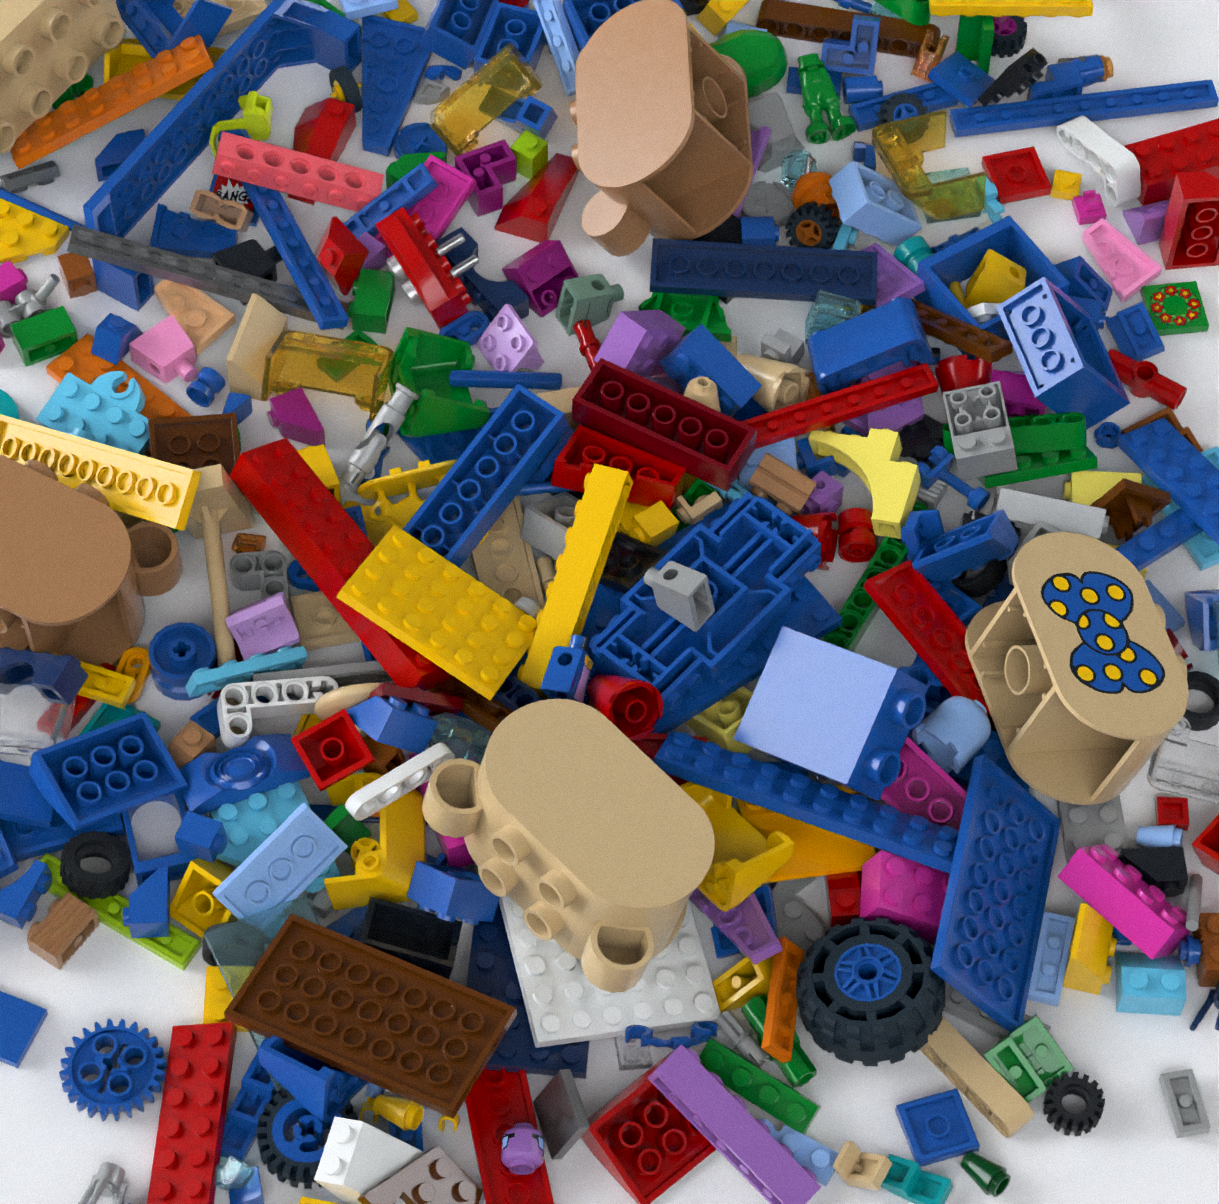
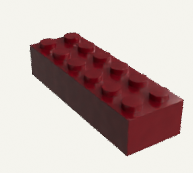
M600 358L572 399L573 421L687 469L686 473L726 492L729 491L755 450L756 428L603 358Z

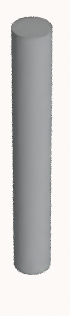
M1193 874L1190 877L1186 928L1189 931H1196L1199 926L1203 878L1199 874Z

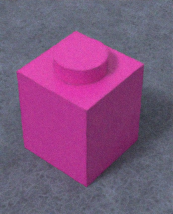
M7 261L0 265V301L7 300L14 304L17 295L27 290L26 283H28V278L21 268L16 269L10 261Z

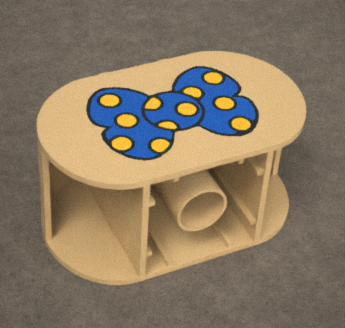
M1072 532L1043 534L1031 539L1020 549L1012 565L1014 589L1005 601L993 603L980 610L974 616L966 630L965 647L1005 754L1015 772L1032 788L1055 800L1078 805L1100 804L1114 799L1126 789L1183 717L1189 698L1187 666L1183 657L1180 654H1175L1165 630L1166 618L1162 607L1153 602L1144 578L1126 557L1106 543L1086 535Z

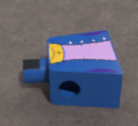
M572 635L569 647L556 646L554 648L540 687L549 699H568L589 705L588 685L594 678L596 664L586 653L589 643L588 638L581 635Z

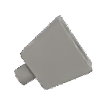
M674 561L667 562L660 571L651 567L645 573L643 581L646 585L653 588L657 606L693 631L697 632L715 612L707 575Z

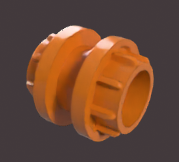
M808 172L801 176L795 183L791 197L795 209L809 202V205L812 202H818L817 207L823 203L826 205L825 211H828L830 208L834 211L830 216L832 218L837 216V224L841 219L839 217L840 211L832 197V189L829 183V179L832 176L826 172Z

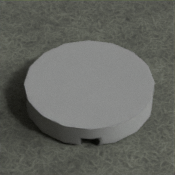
M756 182L749 189L741 214L743 217L773 216L774 225L782 227L786 225L788 218L795 211L791 200L792 193L781 183Z

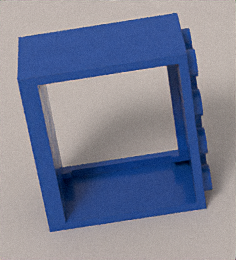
M1009 215L919 261L916 275L924 281L925 291L914 296V299L1010 341L1000 315L979 325L949 290L952 282L958 281L961 283L973 275L988 249L1024 267L1027 271L1025 286L1028 287L1040 278L1045 277L1068 295L1070 286L1068 280ZM957 348L963 355H967V360H976L975 355Z
M1040 278L996 307L1035 398L1055 413L1078 412L1084 414L1086 430L1130 404L1091 314L1047 278Z

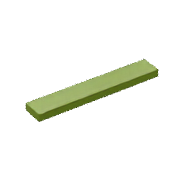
M47 852L40 861L47 864L52 873V884L48 890L49 893L62 899L67 892H70L71 895H74L77 899H80L97 911L99 922L183 971L201 949V941L170 924V937L131 938L129 926L124 927L123 908L129 907V900L118 893L113 897L109 896L106 899L95 898V900L77 896L76 893L69 891L68 887L62 882V877H60L61 860Z

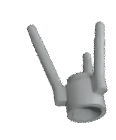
M101 1163L97 1175H93L89 1187L78 1204H87L90 1197L89 1204H96L100 1195L113 1197L114 1193H117L116 1204H124V1195L128 1184L123 1181L125 1170L114 1163Z

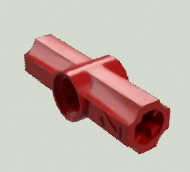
M1115 349L1109 350L1108 354L1122 383L1129 386L1131 394L1139 398L1150 397L1167 407L1169 406L1173 410H1177L1186 395V387L1158 373V368L1152 362H1137Z

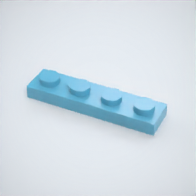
M286 646L273 654L265 655V653H258L245 661L231 660L225 662L218 668L209 669V667H203L192 673L185 688L190 698L222 690L231 683L251 682L252 674L301 669L308 658V654L304 646L296 648Z

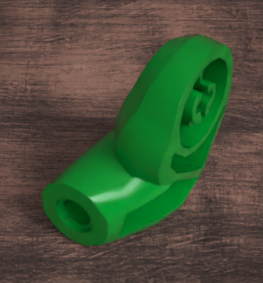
M738 30L724 35L713 43H709L719 54L731 57L743 68L747 80L748 99L757 97L762 92L771 89L785 75L788 65L786 50L779 38L769 32Z

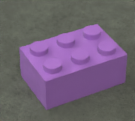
M661 310L620 311L594 361L597 363L600 358H603L642 377L659 376L664 373V370L658 362L683 338L682 335L686 328Z

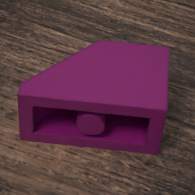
M302 387L269 399L270 411L267 412L269 422L273 428H278L282 437L311 446L322 444L326 446L324 428Z

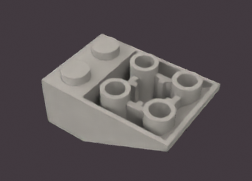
M1000 381L942 392L959 479L967 480L1017 470L1015 449Z

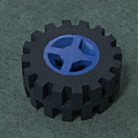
M901 93L890 97L880 106V111L877 113L879 118L877 126H881L880 133L886 135L885 139L888 141L893 140V143L905 144L917 139L924 133L923 131L928 126L926 122L929 120V115H926L928 109L927 106L923 107V100L921 98L916 99L914 94Z

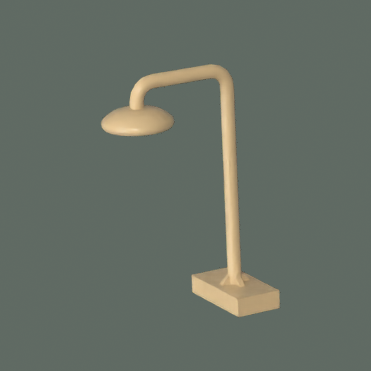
M217 464L192 469L202 472L186 527L196 539L204 538L218 666L220 667L225 662L236 660L233 635L225 620L231 614L221 534L253 528L251 506L222 465ZM382 683L355 684L329 691L316 701L314 705L315 714L323 721L344 708L348 710L366 701L370 693ZM233 698L226 699V702L230 705H239V702ZM356 726L362 738L368 735ZM230 727V730L235 734L244 733L239 727Z

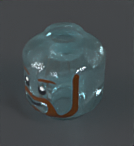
M804 150L791 151L782 160L780 175L782 184L789 187V190L793 192L795 183L801 176L808 172H817L816 159L812 157L811 153Z

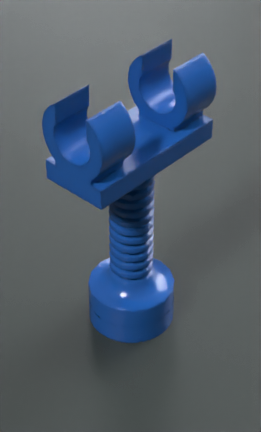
M935 446L930 451L932 454L928 457L929 462L935 466L932 471L923 462L916 464L919 468L921 484H924L923 487L928 490L937 480L941 479L960 492V494L967 497V506L979 512L988 502L991 493L981 486L974 489L948 470L952 467L955 456L951 453L948 454L947 450L942 446Z

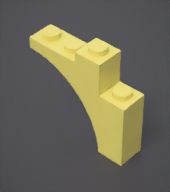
M870 428L868 437H862L857 434L846 435L829 430L811 431L809 443L814 456L825 458L832 455L836 463L851 470L868 488L873 498L871 521L874 534L901 539V528L905 526L909 513L913 510L921 484V477L918 465L907 461L898 462L902 451L899 432H894L890 429Z

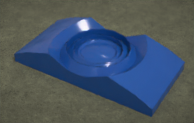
M291 734L254 735L238 748L230 749L224 753L205 752L183 766L179 771L188 786L186 789L180 790V793L188 810L202 815L219 809L223 804H233L248 799L250 795L265 793L278 788L280 785L310 777L307 768L291 741Z

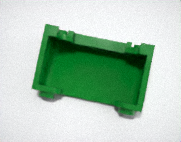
M406 327L387 369V381L391 396L397 389L395 386L397 382L419 395L418 400H413L405 413L406 418L400 426L403 436L420 438L481 428L483 424L488 422L490 408L487 406L486 401L478 399L473 404L468 387H452L449 384L451 370H472L474 366L475 356L472 354L469 342Z

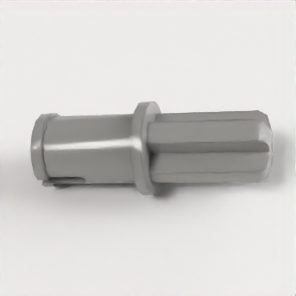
M726 1010L718 1016L716 1023L733 1042V1049H738L747 1060L758 1067L765 1063L764 1059L768 1060L770 1058V1055L761 1049V1046L753 1038V1031H747L730 1010Z

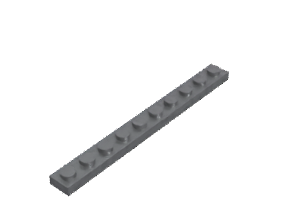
M76 224L73 225L67 252L249 303L252 293H255L281 313L316 322L298 288ZM340 301L347 314L349 303Z

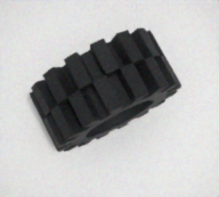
M1068 1072L1063 1073L1061 1079L1057 1076L1053 1080L1052 1085H1049L1043 1103L1045 1104L1043 1108L1044 1115L1048 1114L1047 1122L1049 1124L1054 1122L1053 1129L1059 1131L1061 1127L1064 1128V1135L1068 1136L1071 1131H1074L1075 1136H1081L1083 1130L1085 1134L1091 1132L1092 1127L1095 1128L1098 1125L1105 1105V1098L1102 1099L1104 1094L1102 1088L1097 1090L1098 1083L1095 1080L1089 1083L1090 1076L1084 1074L1083 1079L1078 1078L1079 1072H1073L1072 1077L1068 1076ZM1069 1094L1081 1097L1086 1103L1085 1111L1080 1114L1068 1112L1062 1105L1063 1097Z

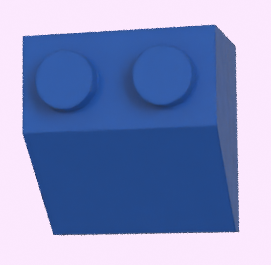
M376 695L346 710L353 723L375 741L417 754L425 751L438 724V721L429 715L430 710L427 707L413 702L412 706L407 705V702L393 695L389 699Z

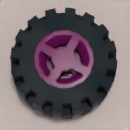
M992 16L994 36L991 56L995 57L998 54L999 58H1004V55L1012 57L1013 53L1017 55L1020 49H1023L1027 35V23L1024 22V17Z

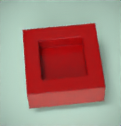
M1157 797L1155 801L1156 826L1176 825V828L1188 831V798Z

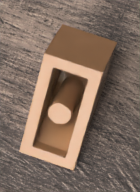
M192 720L171 740L167 748L179 770L205 752L217 753L215 736Z

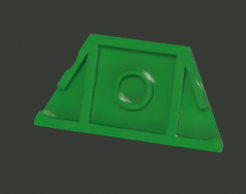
M653 292L649 299H646L639 305V311L661 310L686 328L682 337L702 323L718 341H732L731 329L727 326L725 314L720 307L718 296Z

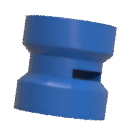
M203 367L197 375V381L191 382L187 387L186 394L194 403L206 408L214 401L215 393H220L226 383L221 374L216 370Z

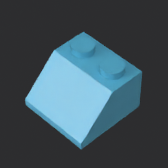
M1115 953L1116 1012L1181 1015L1186 1002V975L1181 960L1178 959V956L1168 955L1152 960L1146 954Z

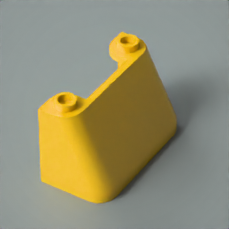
M689 781L680 787L704 810L711 822L715 837V850L711 866L697 888L720 910L727 912L740 905L791 859L795 843L788 835L781 831L769 834L766 839L731 806L732 796Z

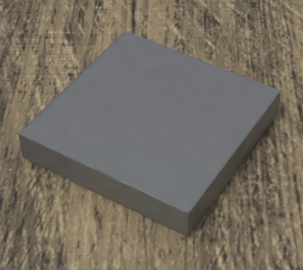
M570 1069L559 1070L533 1101L552 1160L562 1159L590 1127Z

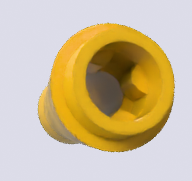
M379 1094L374 1101L373 1112L381 1115L404 1131L409 1129L415 1131L422 1121L424 1107L407 1098Z

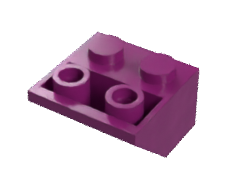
M544 240L502 268L507 281L513 280L529 297V308L539 317H544L558 307L564 280L579 277L560 240Z

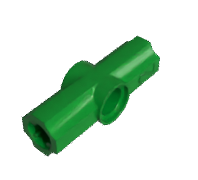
M765 994L751 998L742 1006L741 1010L743 1016L757 1034L760 1046H762L768 1000ZM796 1031L794 1032L791 1061L781 1063L770 1055L769 1060L776 1062L793 1088H800L809 1083L817 1074L815 1066L800 1046V1040Z

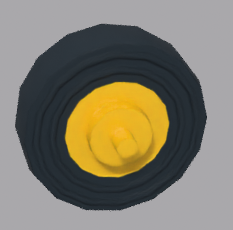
M346 66L332 69L329 72V81L333 92L330 94V97L355 105V113L361 111L362 98L359 90L361 83H356Z

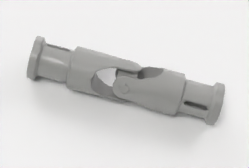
M399 382L396 383L397 389L388 403L382 405L366 431L364 440L360 442L349 457V464L341 477H338L340 486L357 495V488L366 474H370L376 466L381 451L388 446L406 418L405 413L413 400H418L419 398L418 394ZM382 423H389V432L386 437L376 429Z

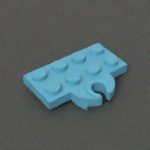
M122 371L107 372L97 377L91 385L68 372L36 418L40 424L47 428L67 434L72 433L74 428H79L95 436V442L144 455L150 446L148 420L150 419L140 414L145 406L146 396L140 384L134 378L129 380V386L125 392H116L117 387L125 382L128 377Z

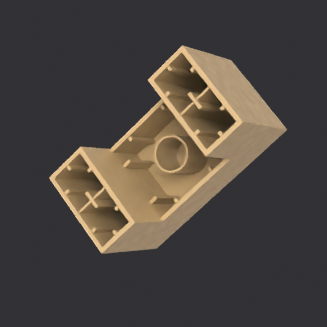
M0 0V154L8 152L14 145L15 140L36 119L44 117L49 112L52 104L72 84L80 82L86 75L87 70L108 49H112L119 44L127 31L115 0Z

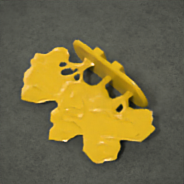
M425 460L418 462L419 468L403 472L401 467L389 469L390 475L369 480L361 484L357 489V494L361 498L375 500L372 505L364 506L356 501H346L342 507L345 509L358 505L361 506L368 539L376 547L394 524L403 530L425 502V500L418 497L416 490L438 485L457 460L443 461L435 464ZM409 492V495L397 504H391L387 497ZM381 506V514L378 516L375 510ZM488 531L487 534L484 536V538L480 541L479 544H481V543L484 541V539H485V538L487 537V535L489 534V531Z

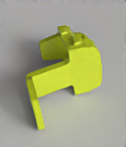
M249 91L248 95L240 96L238 99L244 118L219 121L213 125L209 144L214 157H216L219 145L218 136L220 131L245 129L251 135V138L257 141L270 137L273 104L269 97L261 96L256 91Z

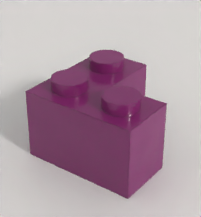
M504 139L455 156V168L477 182V185L467 198L477 217L502 209V185L516 180V157L506 140Z

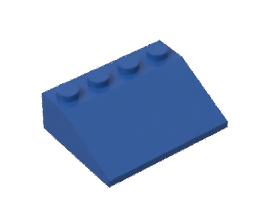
M145 711L35 751L32 754L29 773L42 797L74 831L186 789L188 786Z

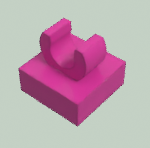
M1095 190L1084 191L1083 196L1073 197L1072 206L1079 225L1096 223L1101 218L1106 220L1107 213L1101 196L1096 194Z

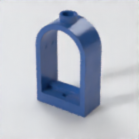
M179 791L154 800L166 802L175 807L180 815L181 822L187 814L184 799ZM139 807L123 812L122 815L138 887L161 866H168L170 881L182 879L190 861L197 859V857L181 852L139 862L131 827L132 817Z

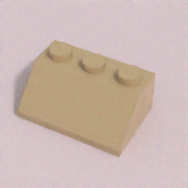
M255 293L251 295L226 363L230 392L251 396V399L263 401L266 392L271 391L273 388L274 371L276 368L279 369L283 360L282 350L284 346L288 347L292 332L288 329L287 317Z

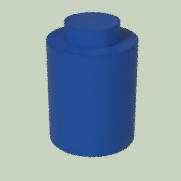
M876 75L843 77L842 91L844 104H856L883 96L882 80L878 81Z

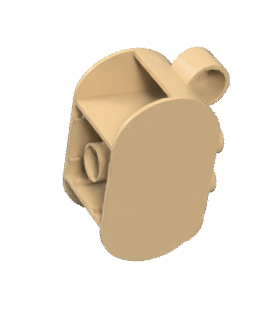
M540 700L527 704L509 714L492 733L481 764L458 758L447 760L436 767L431 774L422 804L424 819L433 830L448 837H464L468 852L479 867V877L485 887L498 897H504L507 894L524 910L523 917L525 923L535 936L544 941H549L553 938L566 952L581 960L583 973L589 982L597 988L611 993L625 992L635 987L642 978L650 960L661 953L673 941L684 921L687 900L705 878L714 856V831L708 816L699 804L602 713L589 705L574 700Z

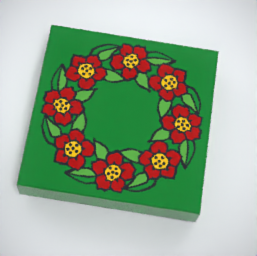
M1196 281L1142 286L1140 293L1143 304L1159 336L1208 331L1209 323Z

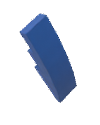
M257 1053L241 1080V1089L227 1112V1121L224 1124L220 1156L241 1164L244 1163L257 1138L258 1119L260 1114L264 1115V1106L267 1102L271 1105L273 1104V1096L279 1092L282 1086L259 1063Z

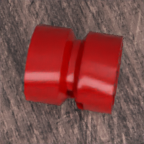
M850 508L838 515V555L841 559L851 563H862L871 560L875 555L876 536L873 530L872 512L870 510Z

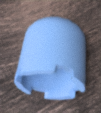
M962 696L950 697L913 729L912 737L914 743L917 746L921 743L928 752L927 755L947 774L951 770H954L957 774L981 749L990 736L991 725L986 715V708L977 700L972 701Z

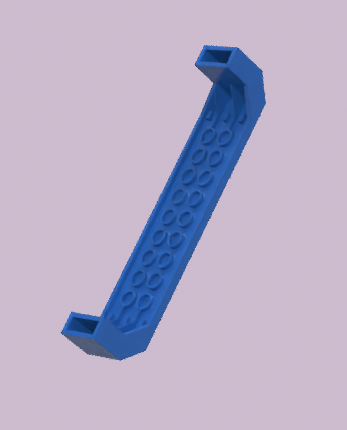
M273 0L213 64L214 68L209 69L83 205L86 228L124 238L209 145L213 125L219 121L233 119L241 110L238 103L239 97L248 95L249 91L257 92L278 68L318 63L329 70L339 66H346L352 73L362 62L360 25L319 4L307 0ZM92 259L97 290L137 312L154 295L152 275Z

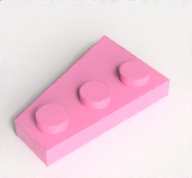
M1103 218L1083 232V242L1122 303L1140 291L1142 286H1146L1161 275L1163 267Z

